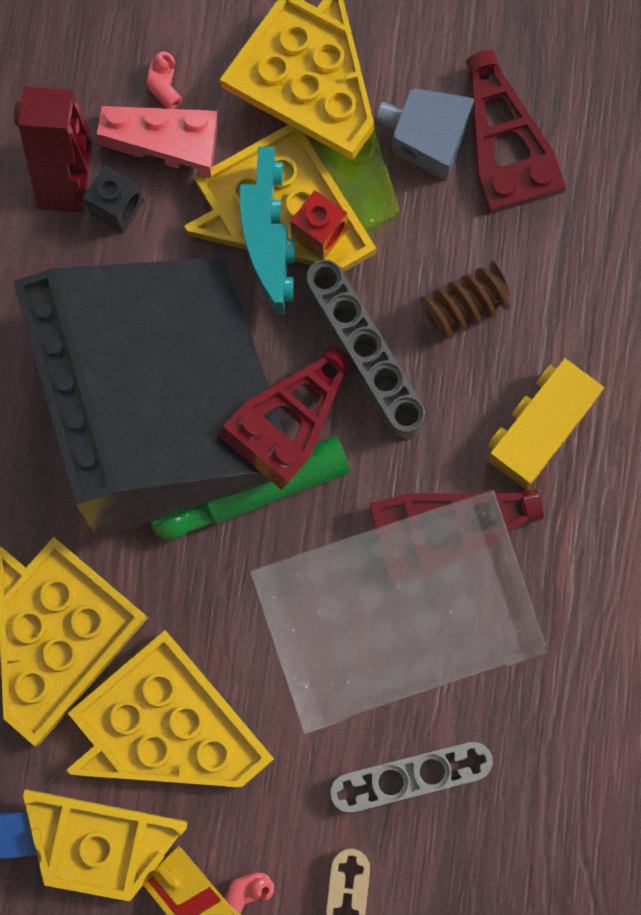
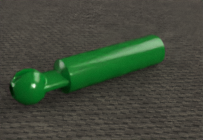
M335 435L316 442L310 458L282 490L273 482H269L151 521L150 523L155 535L167 541L179 540L186 533L212 523L218 525L351 473L339 439Z

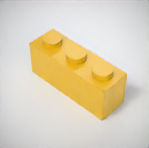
M565 358L557 368L551 364L548 366L536 383L541 389L535 397L531 399L526 395L512 413V416L517 420L507 431L501 427L487 445L492 450L487 462L524 490L529 488L605 388Z

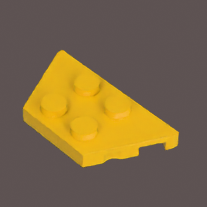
M25 789L23 794L44 885L129 902L142 887L144 880L151 871H154L162 861L165 853L178 836L182 835L186 830L188 823L185 820Z

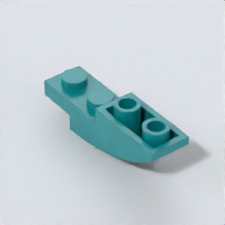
M258 147L256 185L240 184L242 227L250 263L257 282L275 313L285 315V301L293 302L294 279L293 277H287V263H295V239L288 238L287 224H280L281 200H275V186L283 185V162H276L274 147Z

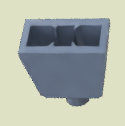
M416 88L411 89L404 108L382 102L375 124L395 131L392 139V152L447 181L471 117L474 99Z

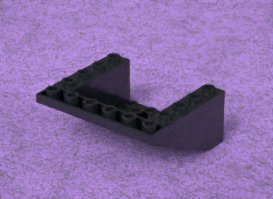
M224 257L52 268L13 281L75 504L98 539L271 482L217 435L226 422L246 401L269 389ZM275 408L265 414L264 418L285 435L277 409Z

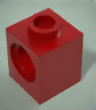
M314 190L290 220L292 238L320 258L325 259L348 230V214L345 210Z

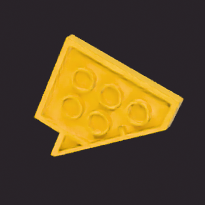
M290 125L281 128L213 166L211 178L201 175L194 177L195 183L210 206L211 211L184 226L188 236L247 250L240 210V184L256 185L258 147H274L276 162H283V185L275 186V200H281L280 224H287L288 238H292L290 220L312 192L316 190L348 214V230L324 260L335 262L345 272L377 252L376 246L306 135ZM295 240V262L312 265L316 261L322 260V258Z
M55 537L47 543L27 567L0 546V655L3 719L35 747H38L148 619L143 612Z
M166 630L68 712L69 716L94 745L67 769L70 775L244 787L274 760L273 756Z

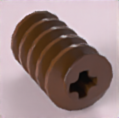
M494 261L490 262L489 270L485 267L477 268L475 278L470 274L463 275L461 277V285L456 281L448 282L446 286L447 293L441 288L434 289L432 293L433 301L426 295L420 296L421 307L429 324L435 332L441 331L448 339L453 338L451 326L453 324H456L463 332L467 331V317H470L477 325L481 324L480 311L483 309L491 318L495 317L494 304L497 302L504 310L510 309L509 289L501 270Z

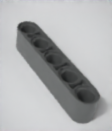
M322 259L316 261L307 271V288L310 299L340 349L350 358L354 373L390 433L400 440L415 438L420 434L424 424L425 410L422 402L341 268L331 260ZM321 277H330L336 282L329 289H320L315 285V282ZM341 310H350L356 315L355 319L348 323H341L334 316ZM361 343H369L375 347L376 352L372 356L361 357L357 355L354 349ZM388 376L396 382V387L390 391H381L374 383L378 378ZM409 410L415 414L417 421L413 425L402 426L395 420V415L399 411Z

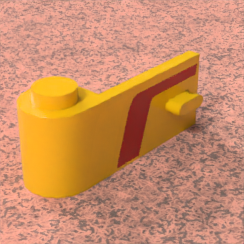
M179 846L143 882V886L167 915H242L228 904Z

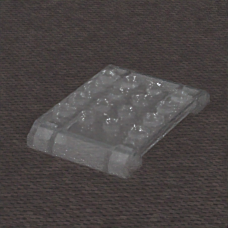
M494 490L477 494L250 571L304 734L343 722L347 717L505 664L510 666L548 653Z

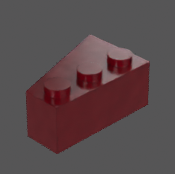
M24 86L22 101H16L14 122L19 127L37 209L84 213L85 201L83 197L87 192L93 138L74 91Z

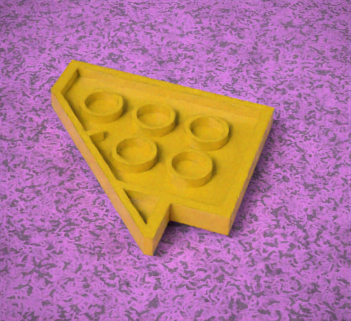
M277 0L220 78L221 87L354 160L374 131V120L344 0H322L318 7L304 0Z

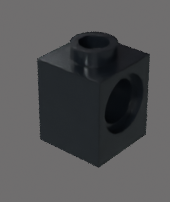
M105 165L83 197L92 216L122 233H125L145 202L139 185L136 182Z

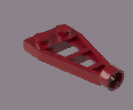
M484 50L470 56L465 63L471 78L472 98L474 99L473 119L477 179L489 214L564 193L566 185L555 153L502 73L495 51ZM491 76V78L487 80H482L483 78ZM503 99L510 110L513 120L490 126L487 121L485 103ZM513 133L517 134L530 152L529 159L505 166L498 165L494 154L496 138Z
M327 349L315 363L246 401L226 422L217 435L282 490L310 458L340 382L343 381L352 369L350 358L340 349ZM303 385L319 401L313 411H310L291 393ZM281 407L300 424L295 440L291 441L265 419V414Z
M536 488L520 491L519 493H409L369 504L389 584L432 574L525 523L544 520L543 506ZM518 501L520 502L523 516L516 511ZM473 506H491L494 510L496 524L492 528L477 534H469L463 518V510ZM425 512H445L454 519L456 527L454 539L436 550L427 549L423 545L418 526L419 516Z

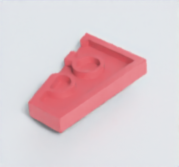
M102 106L97 129L98 145L140 158L149 154L164 159L167 166L179 169L181 164L198 169V175L211 178L219 123L218 111Z

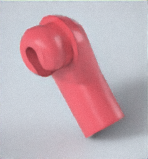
M162 51L158 52L149 64L146 85L149 91L166 109H177L181 105L183 98L171 86L175 60L170 53Z
M254 872L234 879L230 883L224 899L241 914L244 905L259 900L263 902L269 900L274 894V884L265 873Z

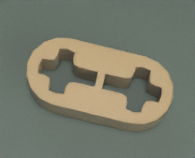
M348 848L340 851L335 856L331 867L327 915H333L334 908L342 906L344 893L352 894L351 907L354 910H358V915L366 914L370 863L366 855L360 850ZM348 856H355L357 864L364 868L363 873L355 874L353 888L344 887L345 872L338 870L339 863H346Z

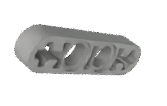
M468 742L354 771L338 777L333 782L331 799L339 810L347 813L357 812L478 781L486 777L491 771L493 765L492 755L485 745L478 742ZM468 749H473L476 755L483 754L485 763L479 765L478 773L473 774L472 770L467 767L458 769L456 772L460 778L451 780V766L445 754L454 753V762L467 758ZM428 759L439 761L444 768L443 779L437 784H427L420 776V767ZM386 770H395L403 778L402 789L395 795L384 794L379 788V777ZM372 774V788L378 800L369 802V793L358 795L356 797L357 804L348 806L346 799L339 800L337 792L343 789L344 781L351 780L352 785L357 787L366 784L362 778L363 775Z

